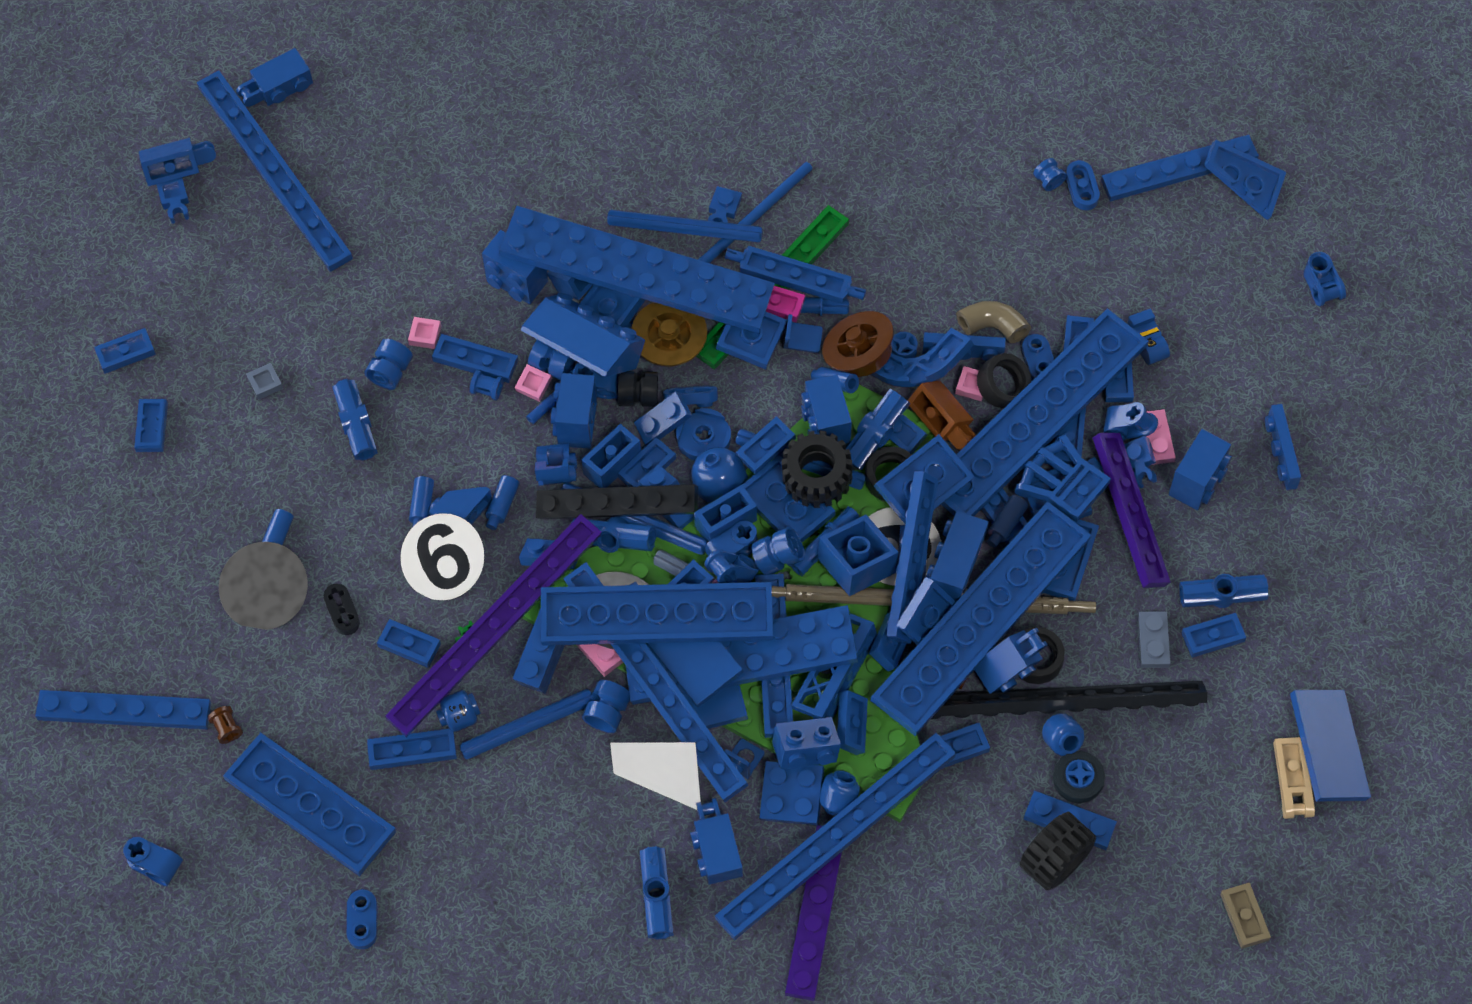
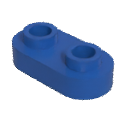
M1073 161L1066 170V181L1072 201L1078 209L1091 210L1097 206L1100 196L1093 169L1085 161ZM1075 175H1081L1083 178L1077 179ZM1088 197L1090 200H1083L1081 198Z
M1032 334L1024 339L1022 354L1033 381L1042 372L1039 368H1046L1054 360L1049 342L1044 336ZM1032 344H1038L1040 347L1034 348Z
M714 386L679 387L663 391V401L674 392L682 394L687 405L697 404V407H710L713 405V402L718 400V390Z
M362 889L353 892L347 900L346 934L349 943L354 948L367 949L377 939L378 904L373 893ZM366 900L367 903L364 907H357L358 901ZM360 928L366 929V933L363 936L356 935L357 930Z

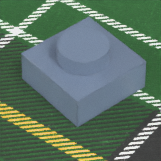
M271 363L246 373L247 379L258 400L283 389Z

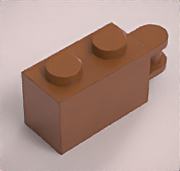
M941 381L921 383L908 399L909 406L936 437L939 434L944 441L949 440L956 449L961 450L976 436L969 427L974 419Z

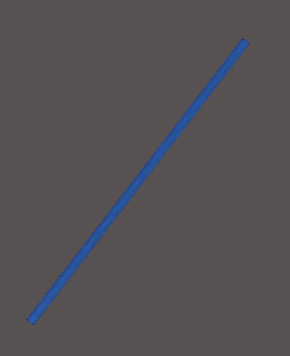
M808 162L802 164L738 224L752 225L813 169L811 164ZM721 238L698 260L711 263L735 240ZM633 318L629 322V324L626 326L627 328L632 329V324L635 318ZM554 391L526 416L530 423L535 424L556 404L557 399H554Z

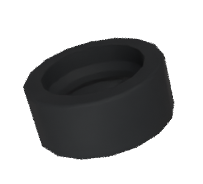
M1002 353L992 357L980 367L977 374V386L981 395L989 404L998 408H1005L1031 383V374L1027 365L1013 354ZM995 367H1003L1012 375L1015 381V392L1013 395L1001 392L996 386L993 379Z
M895 446L883 447L875 451L868 459L865 470L866 486L870 493L879 500L885 501L874 487L878 482L875 475L877 467L886 462L901 464L912 454L905 449Z
M1032 627L1025 629V632L1027 633L1037 628L1039 630L1037 634L1042 642L1046 641L1052 649L1054 660L1048 668L1036 669L1035 672L1021 680L1031 684H1043L1050 682L1058 676L1063 666L1065 649L1062 640L1054 632L1047 628Z

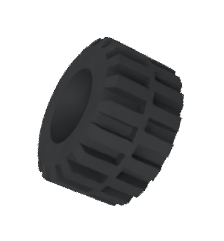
M821 430L820 434L808 431V436H804L802 433L797 436V442L794 440L790 441L788 444L789 449H785L783 452L782 475L788 494L792 493V499L796 502L801 499L802 505L807 507L812 503L814 508H820V504L825 503L826 507L831 506L832 500L840 501L842 493L847 494L849 484H852L851 453L849 449H846V443L843 440L838 442L837 436L833 433L829 437L826 431ZM813 461L826 462L833 468L829 474L820 478L809 477L801 471L805 465Z
M1063 813L1053 819L1034 838L1023 853L1019 865L1046 891L1051 890L1064 882L1084 861L1095 844L1096 835L1072 813Z

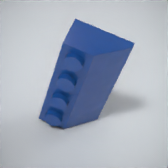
M565 293L545 297L521 328V331L604 377L636 369L645 343V339L636 335L635 330L619 326L613 318L595 313L592 307L573 301V297Z

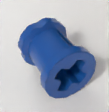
M476 370L470 383V393L491 396L492 400L497 401L503 389L504 379L499 376L497 378L482 374V371Z

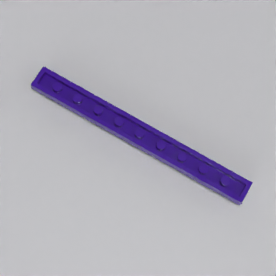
M580 514L385 715V719L407 738L541 598V587H552L601 536L602 532Z

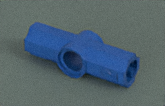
M340 380L332 388L340 410L338 414L344 433L348 435L355 460L363 461L370 459L378 452L370 430L372 426L365 404L362 405L355 380Z
M892 389L888 390L873 412H869L864 416L858 425V433L846 448L850 450L852 465L859 470L864 468L868 459L878 447L881 448L888 442L894 431L893 426L910 405L909 401Z
M612 517L608 521L589 520L602 532L601 536L592 545L599 546L605 552L613 553L618 548L652 551L655 547L657 536L656 529L652 526L627 524L625 520L619 517Z
M1221 574L1215 579L1184 581L1179 584V596L1183 608L1207 605L1226 608L1232 603L1264 601L1268 599V583L1265 575L1233 577L1229 574ZM1225 588L1230 593L1222 594L1218 591V589Z
M657 846L647 847L644 850H640L648 938L656 940L666 939L673 936L674 933L665 848ZM660 888L664 891V894L661 897L654 898L649 895V892L652 889Z

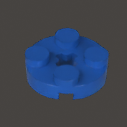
M700 408L695 410V413H692V417L676 429L679 451L695 461L702 452L709 448L723 447L728 449L731 443V429L725 421V417L713 409ZM703 430H706L710 438L701 440L696 435L697 433L702 434Z

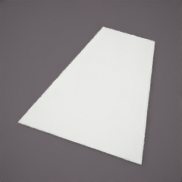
M695 742L610 743L614 774L697 810L696 803L701 802Z

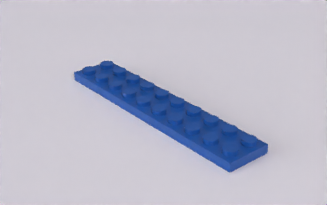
M520 206L515 208L499 252V256L758 334L775 284Z
M1107 308L956 454L974 475V478L941 505L954 516L956 511L975 516L1023 469L1027 461H1031L1036 456V452L1041 447L1044 448L1148 346L1149 341Z
M1047 501L871 696L870 701L916 736L977 668L985 655L1000 642L1091 538V534Z

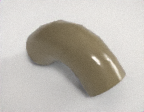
M981 301L969 305L956 313L957 321L967 335H971L986 327H993L998 329L1009 343H1016L1025 338L1031 330V325L1023 315L1012 306L998 301Z

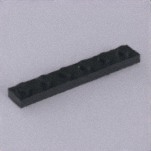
M695 484L537 490L536 518L538 519L577 518L580 514L585 518L694 514V512L698 511V486Z

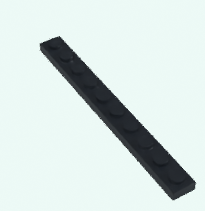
M1203 681L1008 690L1005 693L996 691L991 694L988 691L953 693L931 719H938L941 716L966 718L975 714L989 717L996 716L999 713L1023 715L1027 712L1035 711L1050 714L1056 710L1081 712L1084 709L1094 708L1108 711L1114 707L1139 709L1142 706L1153 705L1159 708H1166L1173 704L1196 706L1199 703H1207V690Z

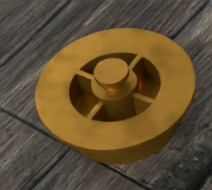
M655 302L645 306L637 314L632 324V329L636 331V335L645 339L641 356L647 361L660 366L672 367L691 361L701 352L707 339V325L704 317Z

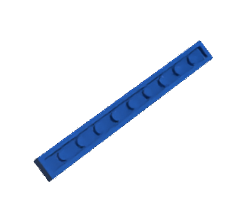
M218 70L198 81L197 86L328 270L331 272L353 259L352 253L221 72Z
M587 562L563 578L568 587L603 586ZM646 643L610 644L681 742L696 743L697 765L723 801L727 802L749 786Z
M937 733L932 735L715 915L717 922L735 941L954 759L956 753Z

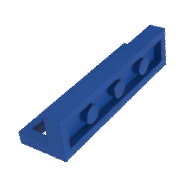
M850 614L851 623L859 626L857 632L853 634L858 662L837 666L836 670H834V667H830L833 674L830 681L818 684L816 680L818 673L830 668L810 671L791 705L793 710L811 716L813 719L828 717L833 719L839 708V693L850 688L875 641L877 632L874 622ZM818 692L820 699L815 708L802 704L806 696Z

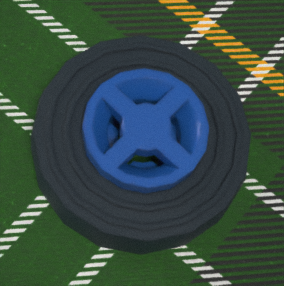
M1076 751L1061 757L1055 765L1053 772L1054 787L1059 795L1069 802L1078 804L1090 802L1096 798L1104 787L1106 777L1103 765L1098 758L1083 751Z

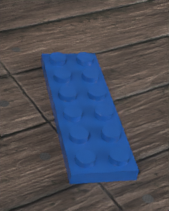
M261 732L223 775L225 781L359 877L396 833L394 826Z

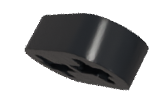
M336 583L328 586L323 596L335 629L342 635H352L358 630L360 621L350 594L342 584ZM334 593H338L341 596L343 605L337 606L336 601L333 599ZM346 612L351 625L345 626L342 623V613Z

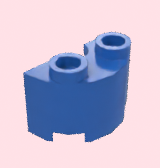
M569 443L538 446L536 448L537 462H535V475L538 486L577 481L576 453L570 452Z

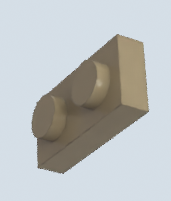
M1250 882L1222 890L1220 895L1241 949L1269 941L1271 936Z

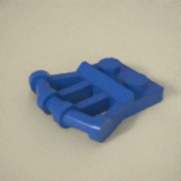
M1063 434L1057 438L1056 442L1044 448L1041 447L1036 452L1033 460L1025 463L1023 466L1024 472L1020 483L1016 485L1015 493L1024 498L1033 497L1048 501L1077 522L1110 484L1111 478L1085 461L1069 438ZM1061 451L1066 452L1075 465L1074 468L1059 459L1055 454ZM1044 463L1049 464L1066 477L1060 481L1041 468ZM1033 477L1038 478L1054 491L1032 486Z

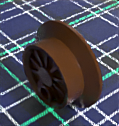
M875 311L859 312L846 317L831 329L824 340L822 354L825 362L835 370L856 374L858 377L875 373L887 363L891 356V343L894 336L891 321L884 314Z

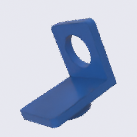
M789 314L783 349L819 353L823 328L821 326L793 323V315Z
M744 739L739 740L732 752L727 749L724 751L740 774L746 779H749L765 754L763 750ZM748 749L753 752L754 760L749 763L739 757L738 753L741 750Z

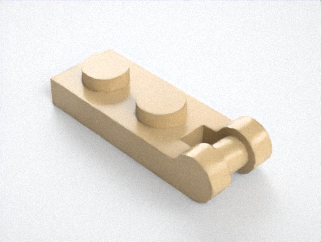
M1301 738L1275 739L1273 744L1284 819L1294 818V815H1304L1305 818L1314 817L1315 807L1311 780ZM1302 796V803L1293 804V797Z

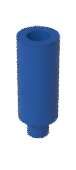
M820 367L818 370L815 369L811 372L812 380L838 374L842 391L846 393H854L859 386V378L856 374L827 367Z
M507 475L501 476L485 514L488 519L487 528L496 530L499 523H504L520 485L517 479Z
M420 476L414 479L409 521L413 523V526L430 516L429 511L432 503L434 480L429 477Z
M275 509L262 542H273L283 545L294 516L288 511Z

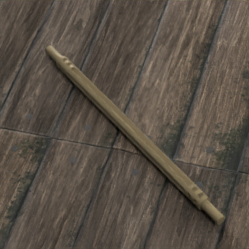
M786 584V587L771 586L772 597L779 598L785 596V601L892 606L891 597L894 591L893 589L865 588L849 597L842 587ZM1042 596L1026 612L1065 615L1068 612L1095 613L1096 602L1068 601V598Z

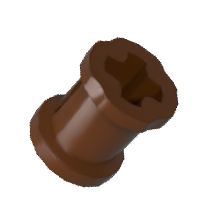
M231 706L219 707L208 715L209 722L214 724L219 734L217 738L221 744L234 741L243 734L242 728L236 725L232 717L233 710Z

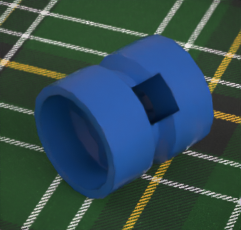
M383 339L375 352L376 358L371 359L364 373L372 383L388 390H394L403 376L402 371L407 369L412 360L413 354L405 345L392 339Z
M536 340L528 359V365L543 372L548 370V373L558 380H561L562 373H569L576 364V361L539 340Z
M786 527L775 532L772 537L766 536L752 544V554L755 563L765 575L774 574L782 570L784 564L791 566L803 561L805 558L802 541L791 527Z
M599 680L592 693L594 701L588 702L582 719L595 729L606 733H615L622 720L620 711H626L630 702V693L626 688L617 683Z

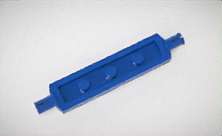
M748 246L744 252L730 248L726 251L725 259L740 263V273L841 304H843L848 296L864 300L867 289L852 286L851 276L752 246Z

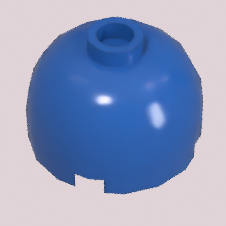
M723 447L709 448L702 452L695 459L691 469L692 484L698 486L699 497L710 503L748 480L744 463L736 456L735 452Z

